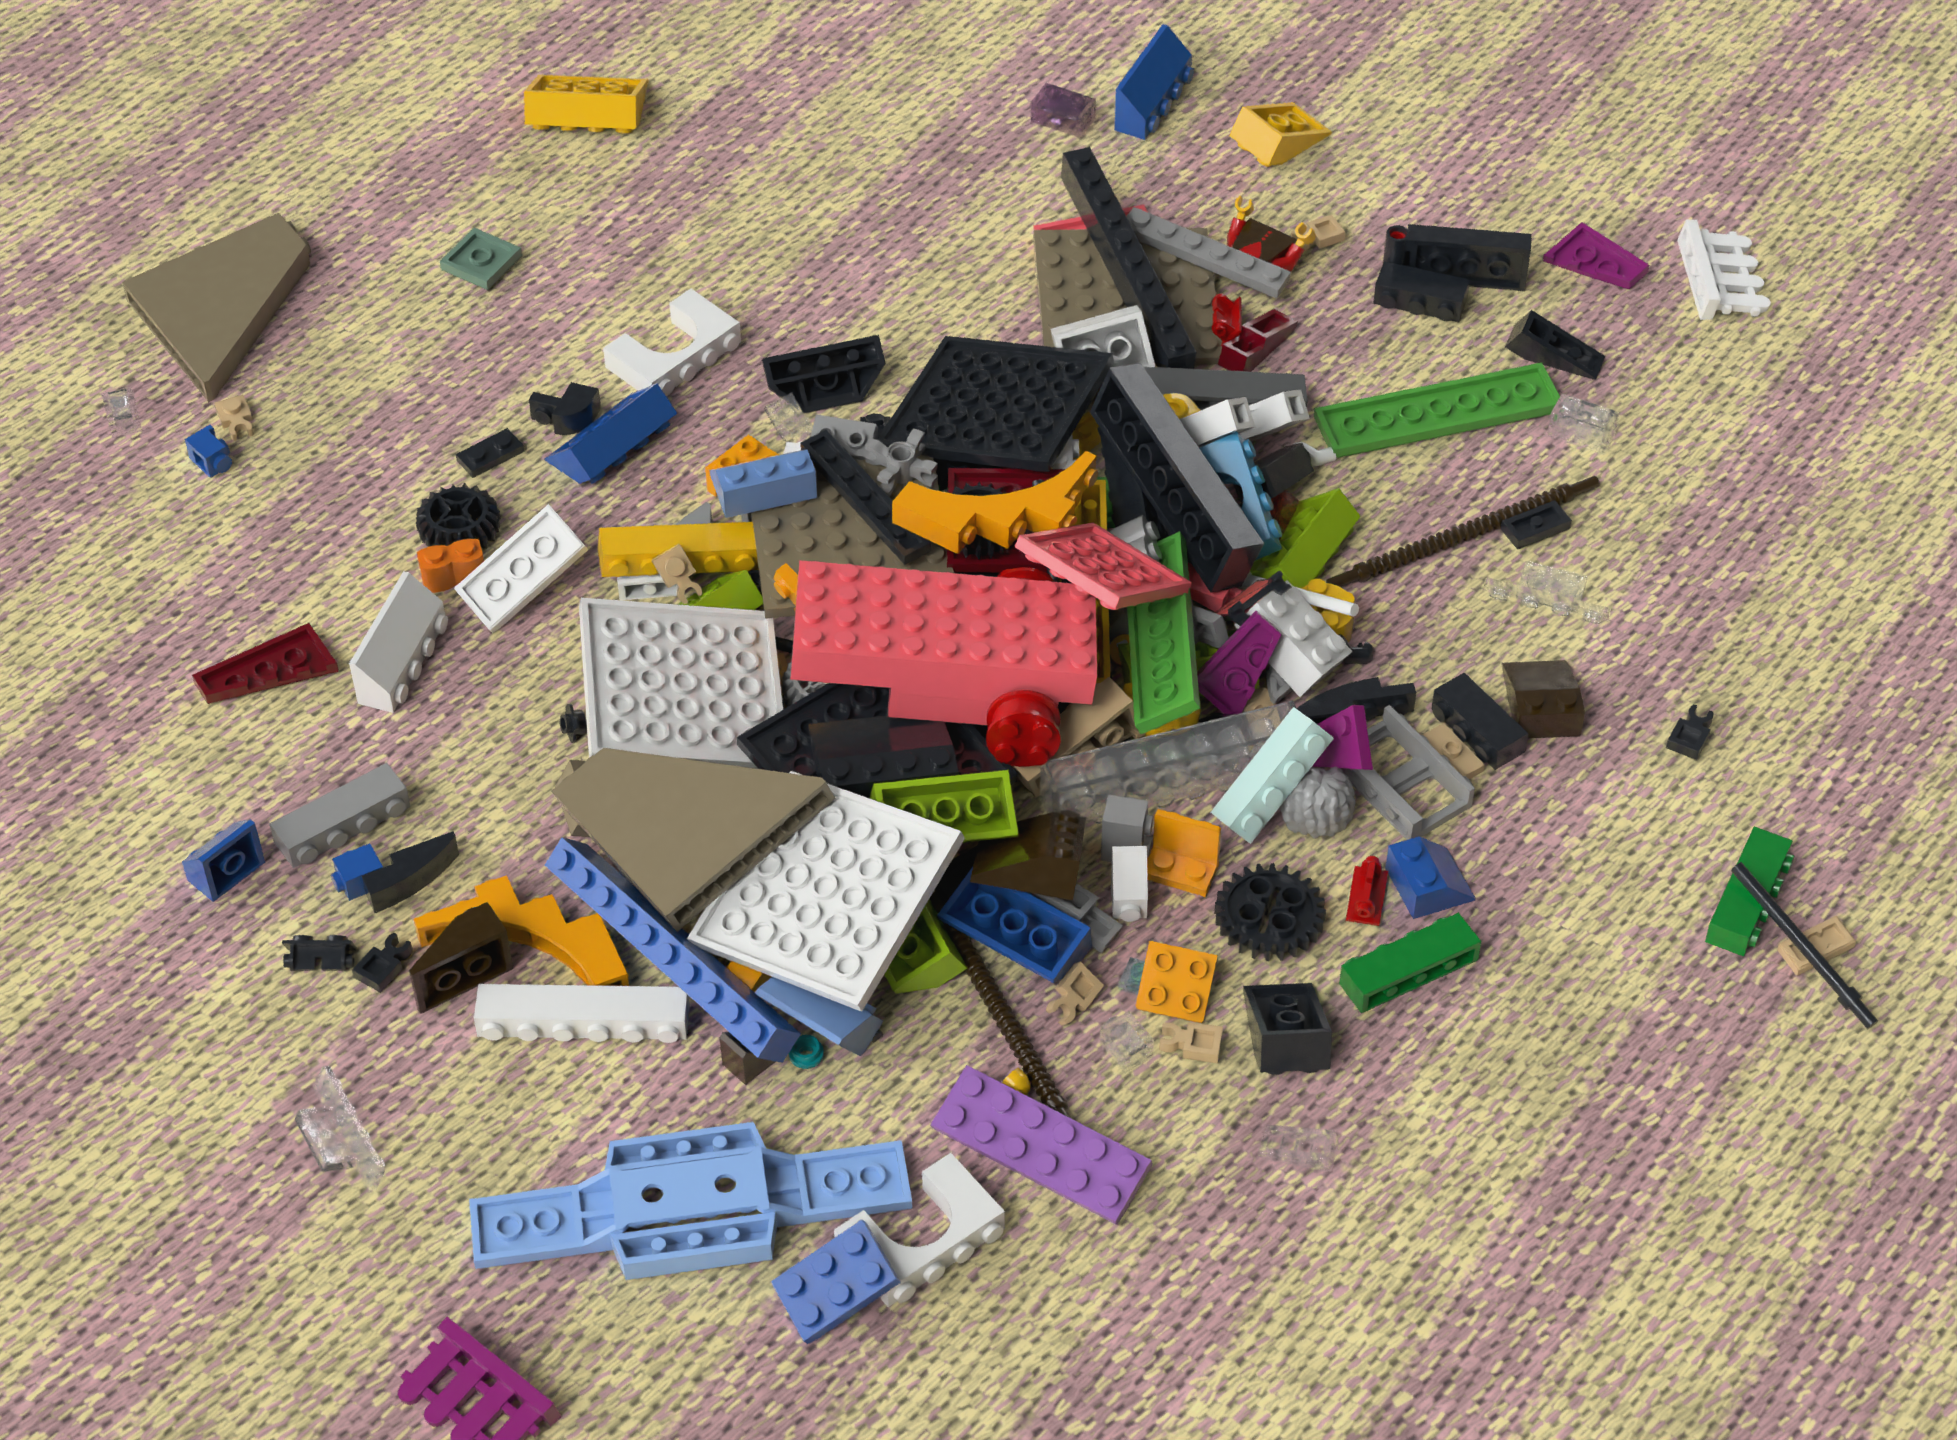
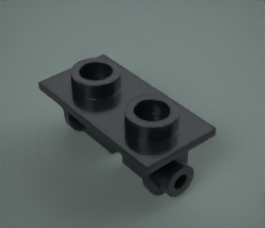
M295 935L292 940H282L285 948L290 950V954H284L283 966L284 968H290L291 971H316V958H322V971H347V968H354V954H349V950L356 951L357 947L346 936L330 935L327 936V940H313L314 937Z

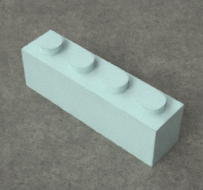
M1293 707L1211 813L1251 844L1334 738Z

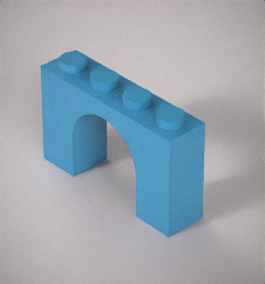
M1234 432L1199 448L1223 484H1235L1242 487L1243 505L1241 510L1264 542L1256 560L1281 550L1279 537L1282 536V532L1277 521L1272 519L1270 510H1273V504L1269 495L1263 492L1261 484L1265 483L1260 468L1254 464L1253 457L1256 456V451L1252 442L1249 439L1245 440L1238 432Z

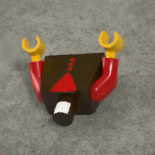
M1238 196L1235 200L1238 214L1236 218L1233 217L1227 235V246L1291 272L1305 251L1304 245L1315 241L1316 233L1313 228H1310L1309 232L1303 235L1307 230V226L1303 222L1299 223L1295 229L1298 237L1297 240L1252 218L1245 221V217L1253 213L1254 205L1250 199L1249 205L1246 208H1240L1243 199L1242 196Z

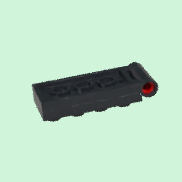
M1408 224L1407 229L1404 226L1394 225L1386 231L1383 262L1469 279V287L1525 291L1532 234Z

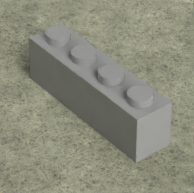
M385 763L271 822L269 825L275 845L290 865L295 868L301 864L313 862L318 855L331 848L336 849L343 846L348 839L360 833L372 831L377 824L390 817L396 818L402 815L411 806L406 786L388 763Z

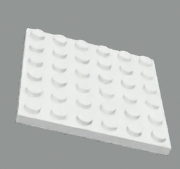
M581 598L579 615L589 757L598 753L602 748H610L758 769L737 746V737L783 710L773 618L765 619L764 611Z
M828 784L836 799L708 905L687 939L705 951L862 1012L965 837L961 831Z

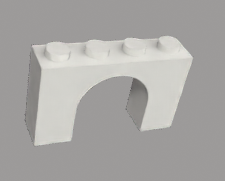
M689 289L669 303L671 323L694 339L688 347L672 353L655 352L624 333L603 348L605 367L636 390H641L658 383L664 394L668 396L682 382L690 381L698 371L706 366H712L721 355L738 347L741 342L740 322L693 289Z
M1301 390L1281 392L1252 405H1248L1246 397L1228 399L1179 420L1194 442L1201 448L1234 432H1238L1245 440L1255 441L1310 418Z
M949 1153L922 1171L923 1190L950 1221V1226L946 1233L934 1243L921 1247L900 1245L888 1238L864 1210L834 1229V1235L837 1237L860 1220H864L868 1224L901 1282L879 1297L887 1307H890L897 1301L899 1303L906 1302L914 1295L916 1288L927 1281L928 1283L937 1281L942 1277L947 1267L956 1261L957 1263L967 1261L978 1246L984 1242L987 1244L995 1242L1005 1229V1211L952 1153Z

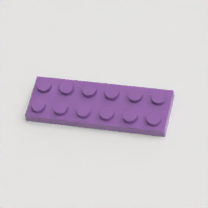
M968 1065L962 1071L930 1124L932 1129L1116 1225L1123 1217L1153 1165L1149 1158Z

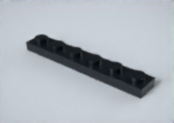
M827 429L800 442L801 450H808L813 465L904 565L931 551V542L892 523V500Z

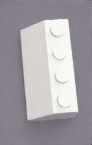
M403 571L349 663L358 704L394 713L399 703L403 704L406 701L411 681L419 678L423 660L425 657L432 655L435 648V639L438 634H443L446 631L448 625V617L444 612L443 601L409 572Z

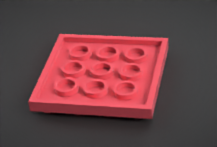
M1093 522L1069 528L1064 527L1019 535L1015 548L1025 553V557L1028 560L1048 567L1052 575L1069 580L1075 584V588L1078 591L1093 595L1101 600L1100 604L1111 610L1188 593L1192 583Z

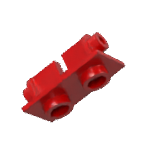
M1218 294L1212 299L1214 311L1212 332L1222 340L1221 346H1223L1224 343L1239 336L1242 332V298L1238 297L1233 302L1224 294Z
M1368 856L1362 862L1361 867H1354L1345 921L1380 926L1388 871L1382 870V865L1376 856Z

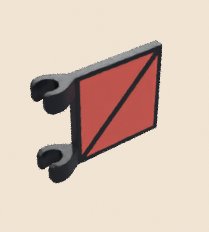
M1278 571L1268 579L1257 580L1215 613L1221 615L1225 621H1233L1241 626L1250 617V614L1247 615L1244 612L1246 609L1271 590L1278 595H1283L1292 586L1283 580V573Z

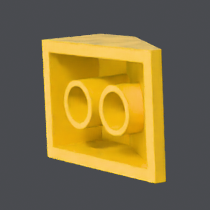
M1294 102L1243 106L1229 136L1238 142L1237 145L1241 149L1255 155L1260 164L1270 167L1272 165L1284 164L1331 135L1332 131Z

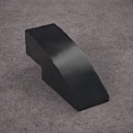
M453 831L391 853L389 855L392 865L361 875L366 896L374 913L392 907L416 894L450 866L459 855L456 836Z

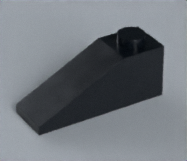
M1533 310L1529 311L1514 325L1505 345V348L1525 360L1535 363L1542 362L1545 366L1593 380L1597 378L1606 357Z

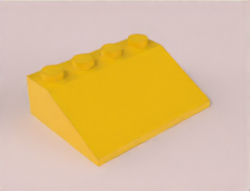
M539 74L524 90L525 125H533V129L539 130L549 129V126H560V129L565 131L577 130V127H588V131L602 132L605 131V128H616L618 133H631L633 129H637L641 121L648 79Z

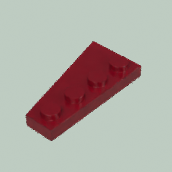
M307 623L192 675V678L207 704L339 672L337 662L311 624Z

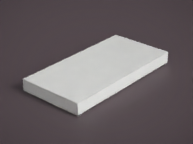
M548 504L454 589L485 626L494 633L589 549Z

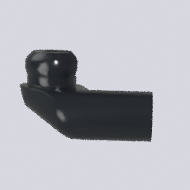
M1338 634L1353 651L1342 661L1343 663L1367 664L1373 659L1374 648L1370 643L1364 642V645L1359 643L1357 647H1351L1342 634Z

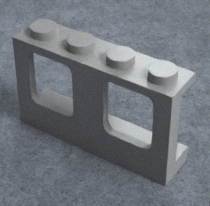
M1390 705L1384 708L1383 721L1367 729L1369 745L1372 746L1386 737H1392L1413 759L1385 776H1380L1374 769L1340 768L1347 775L1352 786L1406 840L1419 836L1422 837L1472 807L1475 788L1467 777L1462 776L1451 765L1447 757L1440 755L1430 745L1428 739L1424 735L1419 734L1409 725L1407 719L1402 714H1398ZM1433 778L1455 798V801L1428 818H1422L1400 795L1425 780Z

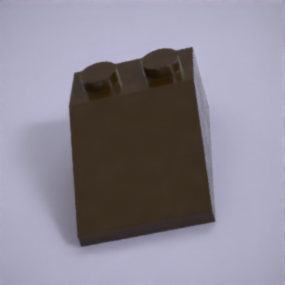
M1566 660L1502 663L1511 717L1529 733L1528 739L1581 736L1585 710L1580 687Z
M488 902L469 908L464 913L456 916L409 970L417 1010L420 1014L478 987V984H484L513 970L507 930Z

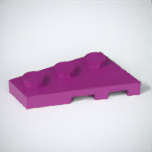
M1583 222L1543 255V262L1626 289L1632 288L1649 272V264Z
M1256 610L1197 671L1199 692L1224 714H1235L1242 717V711L1255 690V684L1262 670L1266 668L1282 635L1280 630Z
M1352 705L1317 724L1334 739L1312 765L1313 767L1373 770L1363 705Z

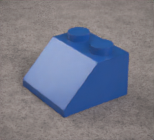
M251 819L234 822L225 830L218 832L213 839L198 850L193 851L182 861L187 881L212 902L216 901L265 863L255 822Z
M1420 836L1388 845L1385 869L1388 871L1393 884L1413 919L1475 901V896L1446 847Z

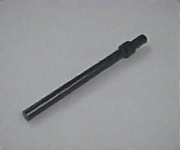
M1742 862L1735 865L1731 872L1839 996L1837 998L1839 1003L1846 1010L1850 1009L1867 1030L1878 1022L1877 1018L1861 1001L1863 997L1854 986L1849 987L1745 865Z

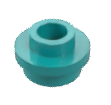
M811 1035L799 1036L789 1052L791 1063L802 1069L817 1066L824 1056L822 1044ZM803 1051H810V1052H812V1053L809 1054V1055H802V1054H800V1053L803 1052Z

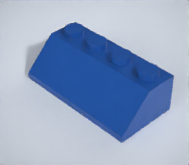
M1162 24L1117 86L1115 94V131L1145 140L1150 132H1156L1162 115H1168L1172 101L1180 98L1184 84H1189L1194 76L1192 54L1168 25Z
M658 383L629 394L544 458V460L579 484L588 480L593 484L606 475L604 469L609 465L615 467L628 458L626 452L633 448L635 451L650 441L647 436L655 432V434H658L671 425L669 420L677 412Z
M973 867L937 915V919L1052 983L1063 979L1072 965L1082 962L1092 948L1091 927L1027 892L970 882Z

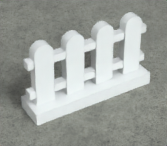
M1686 219L1677 241L1700 320L1713 319L1716 310H1722V314L1729 315L1731 311L1747 312L1754 317H1758L1760 313L1766 312L1770 306V300L1763 295H1755V292L1762 290L1764 280L1757 275H1749V272L1755 271L1758 261L1753 256L1743 255V253L1750 250L1752 241L1748 237L1737 235L1733 231H1729L1728 234L1709 233L1708 229H1701L1700 231L1697 220ZM1721 271H1725V272H1737L1738 274H1736V273H1724V272H1721ZM1727 291H1731V292H1743L1744 294H1741V293H1729V292H1727Z

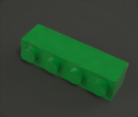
M1754 826L1737 864L1742 862L1770 896L1776 899L1784 882V879L1779 877L1781 873L1788 875L1795 855L1789 854L1793 840ZM1733 873L1709 923L1705 942L1744 957L1749 946L1756 947L1762 932L1758 924L1760 921L1767 923L1769 915Z
M1459 912L1447 918L1441 917L1430 926L1418 931H1410L1403 938L1390 944H1381L1374 951L1361 957L1350 958L1345 964L1341 965L1339 984L1362 1014L1478 961L1481 940Z

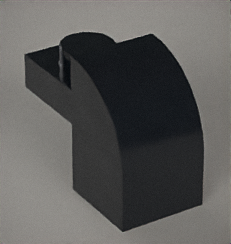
M570 382L562 398L533 392L529 398L531 419L543 425L553 424L554 432L557 435L578 433L595 420L601 409L599 388Z

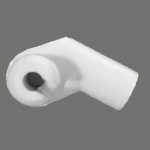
M1304 442L1293 443H1303L1304 448L1311 456L1312 467L1336 461V454L1333 453L1331 447L1316 450Z

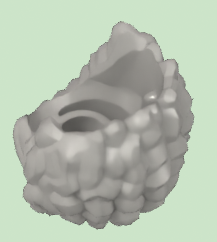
M1311 767L1279 809L1282 812L1287 828L1294 833L1300 832L1302 835L1309 833L1313 839L1326 835L1332 837L1335 835V832L1345 830L1347 823L1354 816V806L1356 803L1354 789L1352 788L1351 781L1340 768L1332 767L1328 771Z

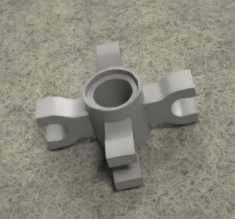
M913 429L906 442H895L889 447H886L882 442L874 438H870L865 445V450L870 451L866 457V463L886 467L877 476V481L882 482L879 487L888 497L894 491L897 483H908L916 478L922 484L932 488L938 480V475L933 474L937 469V463L931 460L916 458L925 450V445L921 444L925 437V432Z

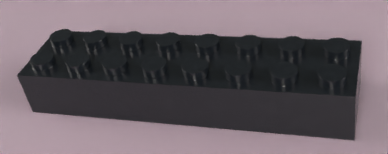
M1142 364L1111 367L1090 410L1091 415L1170 533L1173 535L1181 532L1184 536L1188 560L1209 591L1212 593L1242 587L1264 542Z

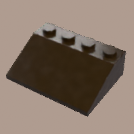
M1062 810L1060 813L1050 812L1017 821L1018 837L979 841L970 882L1073 900L1086 818L1080 817L1079 813L1070 810Z

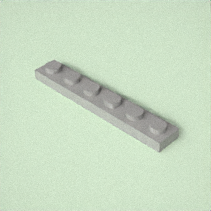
M1133 207L1127 215V219L1140 242L1274 298H1278L1290 280V271L1136 207Z

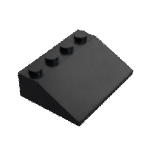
M886 715L808 724V733L817 777L823 778L827 784L870 799L873 785L877 783L959 775L953 743L945 723L942 721L893 718Z

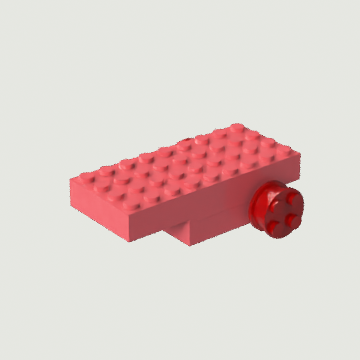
M799 560L790 680L889 688L888 717L987 725L986 743L991 754L999 762L1018 767L1044 765L1058 751L1061 742L1059 702L1092 704L1097 679L1096 597L1078 591L1073 583L1055 582L1048 573L1028 567L1006 569L997 577Z

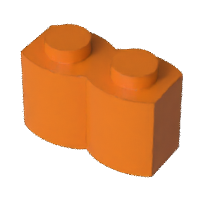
M463 539L448 546H429L417 552L423 585L432 593L453 588L484 562L479 539Z

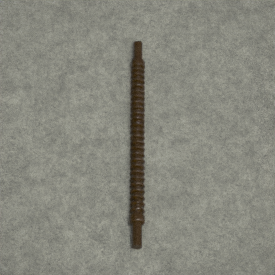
M1592 476L1571 485L1564 483L1557 486L1556 489H1550L1549 492L1544 491L1542 496L1536 494L1534 498L1528 497L1527 501L1521 500L1519 504L1513 503L1512 507L1505 506L1504 510L1500 508L1497 512L1492 511L1489 513V516L1484 514L1481 519L1477 517L1474 519V522L1469 520L1466 525L1461 523L1459 527L1453 526L1451 531L1446 529L1443 534L1438 532L1436 537L1430 535L1428 540L1422 538L1420 543L1415 541L1413 545L1407 544L1405 549L1399 547L1397 552L1391 550L1389 554H1382V558L1376 556L1374 561L1368 559L1366 563L1360 562L1355 564L1352 570L1326 580V583L1342 587L1355 581L1365 582L1370 580L1371 576L1377 577L1378 572L1385 574L1386 569L1389 572L1394 567L1398 569L1401 567V563L1406 566L1409 560L1416 562L1417 557L1421 560L1424 558V554L1429 557L1432 555V551L1437 554L1440 548L1444 551L1447 549V546L1450 548L1454 547L1455 542L1458 545L1462 544L1463 540L1468 542L1470 536L1475 539L1478 534L1483 536L1486 531L1491 533L1493 528L1498 530L1503 520L1554 500L1559 506L1561 502L1563 504L1571 502L1574 496L1599 487V480L1596 476Z
M935 888L930 896L934 908L939 913L948 900L942 898L937 888ZM943 922L967 967V975L971 977V982L975 984V989L979 992L980 998L984 999V1005L988 1006V1012L992 1014V1019L997 1021L996 1025L1001 1029V1034L1005 1036V1041L1010 1043L1009 1047L1014 1051V1056L1019 1058L1018 1063L1023 1066V1072L1027 1073L1029 1081H1032L1031 1085L1036 1089V1094L1041 1096V1103L1071 1118L1067 1112L1068 1104L1065 1098L1060 1095V1090L1055 1088L1056 1084L1051 1080V1075L1046 1073L1047 1068L1042 1065V1059L1037 1058V1051L1033 1050L1034 1047L1032 1043H1029V1037L1024 1035L1025 1031L1023 1028H1020L1021 1025L1016 1020V1015L1011 1013L1012 1008L1007 1005L1008 1003L1003 998V993L998 991L999 986L994 983L995 980L990 976V971L986 969V964L981 962L982 957L978 955L977 949L973 947V942L969 940L968 935Z

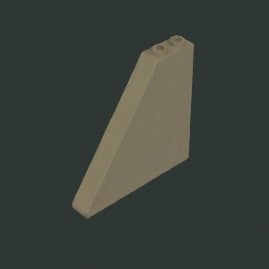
M277 213L122 283L127 302L204 398L210 402L216 398L309 267L311 248L306 238H300L293 223L291 221L287 222L280 213Z
M602 748L598 753L589 757L581 767L570 776L564 778L552 790V793L567 813L676 932L836 799L826 781L821 777Z

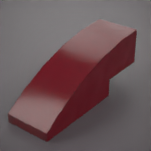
M1272 309L1243 324L1240 335L1223 344L1217 365L1230 371H1253L1288 338L1297 327L1298 321L1276 309Z

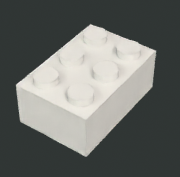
M1138 305L1050 329L1055 347L1113 353L1114 364L1112 367L1141 363L1143 367H1155L1142 312Z
M1294 586L1283 595H1278L1271 591L1246 613L1251 616L1257 610L1280 630L1282 635L1268 663L1299 697L1325 678L1353 652L1346 645L1344 639L1332 630L1324 621L1322 615L1311 607L1302 597L1300 591Z

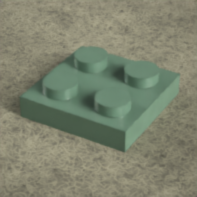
M474 227L439 261L442 271L489 290L522 257L521 247Z

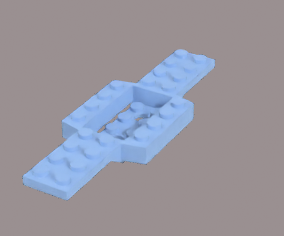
M754 1122L610 1141L605 1170L580 1184L469 1199L475 1269L613 1250L625 1280L772 1260L777 1227L854 1217L863 1210L870 1215L912 1209V1197L902 1140L793 1155L766 1149ZM722 1178H730L736 1182L735 1188L726 1193L718 1191L715 1185ZM650 1188H658L663 1192L662 1198L653 1203L645 1201L642 1195ZM754 1210H758L761 1213H763L749 1216H741L727 1219H719L698 1223L625 1232L628 1227L641 1228L645 1225L663 1222L678 1223L681 1220L700 1217L714 1218L721 1214H729L736 1212L751 1213Z

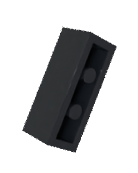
M1384 261L1375 284L1373 304L1381 305L1386 309L1395 308L1408 311L1414 315L1432 316L1442 321L1460 322L1468 298L1470 280Z
M1462 673L1434 689L1431 709L1435 718L1440 722L1445 721L1462 742H1466L1474 749L1476 756L1483 763L1487 762L1496 770L1525 753L1529 733L1467 674Z

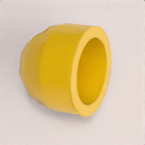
M1019 1067L1002 1081L1003 1084L1024 1095H1027L1030 1090L1029 1078Z

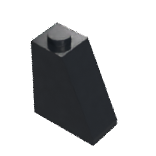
M1303 443L1285 446L1254 462L1255 466L1257 465L1264 476L1265 483L1261 484L1263 492H1266L1270 498L1279 495L1314 472L1311 456L1304 448ZM1233 484L1240 502L1243 503L1242 487Z

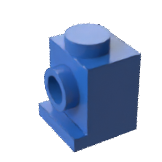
M211 425L185 439L189 459L210 478L218 473L226 472L231 467L232 459L228 456L230 449L223 439L216 438L214 428Z

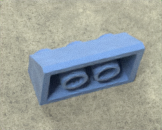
M808 450L794 451L709 470L725 518L817 498L816 471Z
M771 977L755 992L757 996L837 1045L859 1056H862L883 1023V1020L873 1015L876 1008L868 1003L861 1012L774 977Z

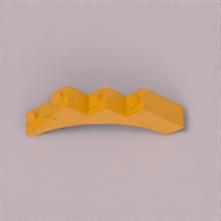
M1085 451L1071 466L1055 477L1031 488L1007 494L986 496L956 495L932 490L909 481L892 501V523L957 554L960 553L966 544L970 545L973 542L976 534L1008 549L1018 539L1019 535H1024L1026 529L1036 533L1064 527L1069 528L1076 525L1075 507L1079 504L1087 487L1091 488L1098 477V470H1096L1097 456Z
M507 875L497 879H490L474 886L475 898L460 901L455 905L431 911L413 919L417 938L421 947L432 945L456 916L464 913L469 908L488 902L506 928L508 941L525 944L550 954L568 966L586 985L629 986L627 971L598 913L580 917L566 924L553 894L542 898H535L520 905Z

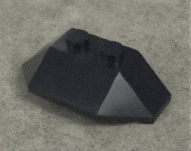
M879 335L762 358L768 389L803 414L862 402L886 364Z

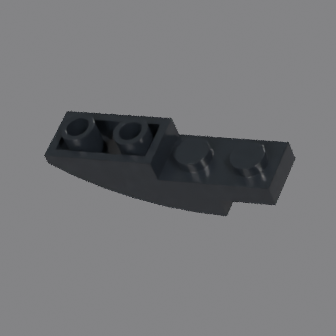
M1379 677L1364 679L1325 691L1300 705L1297 710L1316 724L1352 705L1364 706L1366 721L1372 720L1376 716H1383L1384 708L1388 705L1398 714L1405 715L1408 712H1414L1416 690L1414 683L1381 687Z

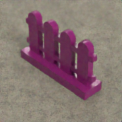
M448 1316L437 1327L444 1339L439 1344L432 1341L427 1347L431 1353L412 1373L406 1369L400 1376L404 1381L398 1388L400 1400L404 1404L413 1405L422 1398H425L430 1403L424 1411V1418L429 1425L439 1427L444 1425L449 1419L456 1424L450 1434L451 1440H525L529 1434L536 1438L541 1432L538 1424L542 1420L551 1427L562 1417L551 1400ZM462 1355L469 1360L465 1366L458 1361ZM449 1369L453 1370L457 1375L438 1395L434 1393L431 1389ZM488 1377L496 1382L491 1388L484 1383ZM477 1390L483 1397L463 1417L457 1411ZM515 1398L522 1403L518 1410L511 1405ZM502 1413L510 1417L491 1439L484 1434Z

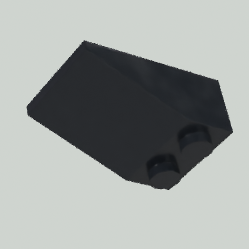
M1312 983L1243 986L1253 1052L1260 1073L1266 1072L1272 1075L1282 1074L1285 1071L1314 1073L1319 1070L1330 1069L1332 1030Z

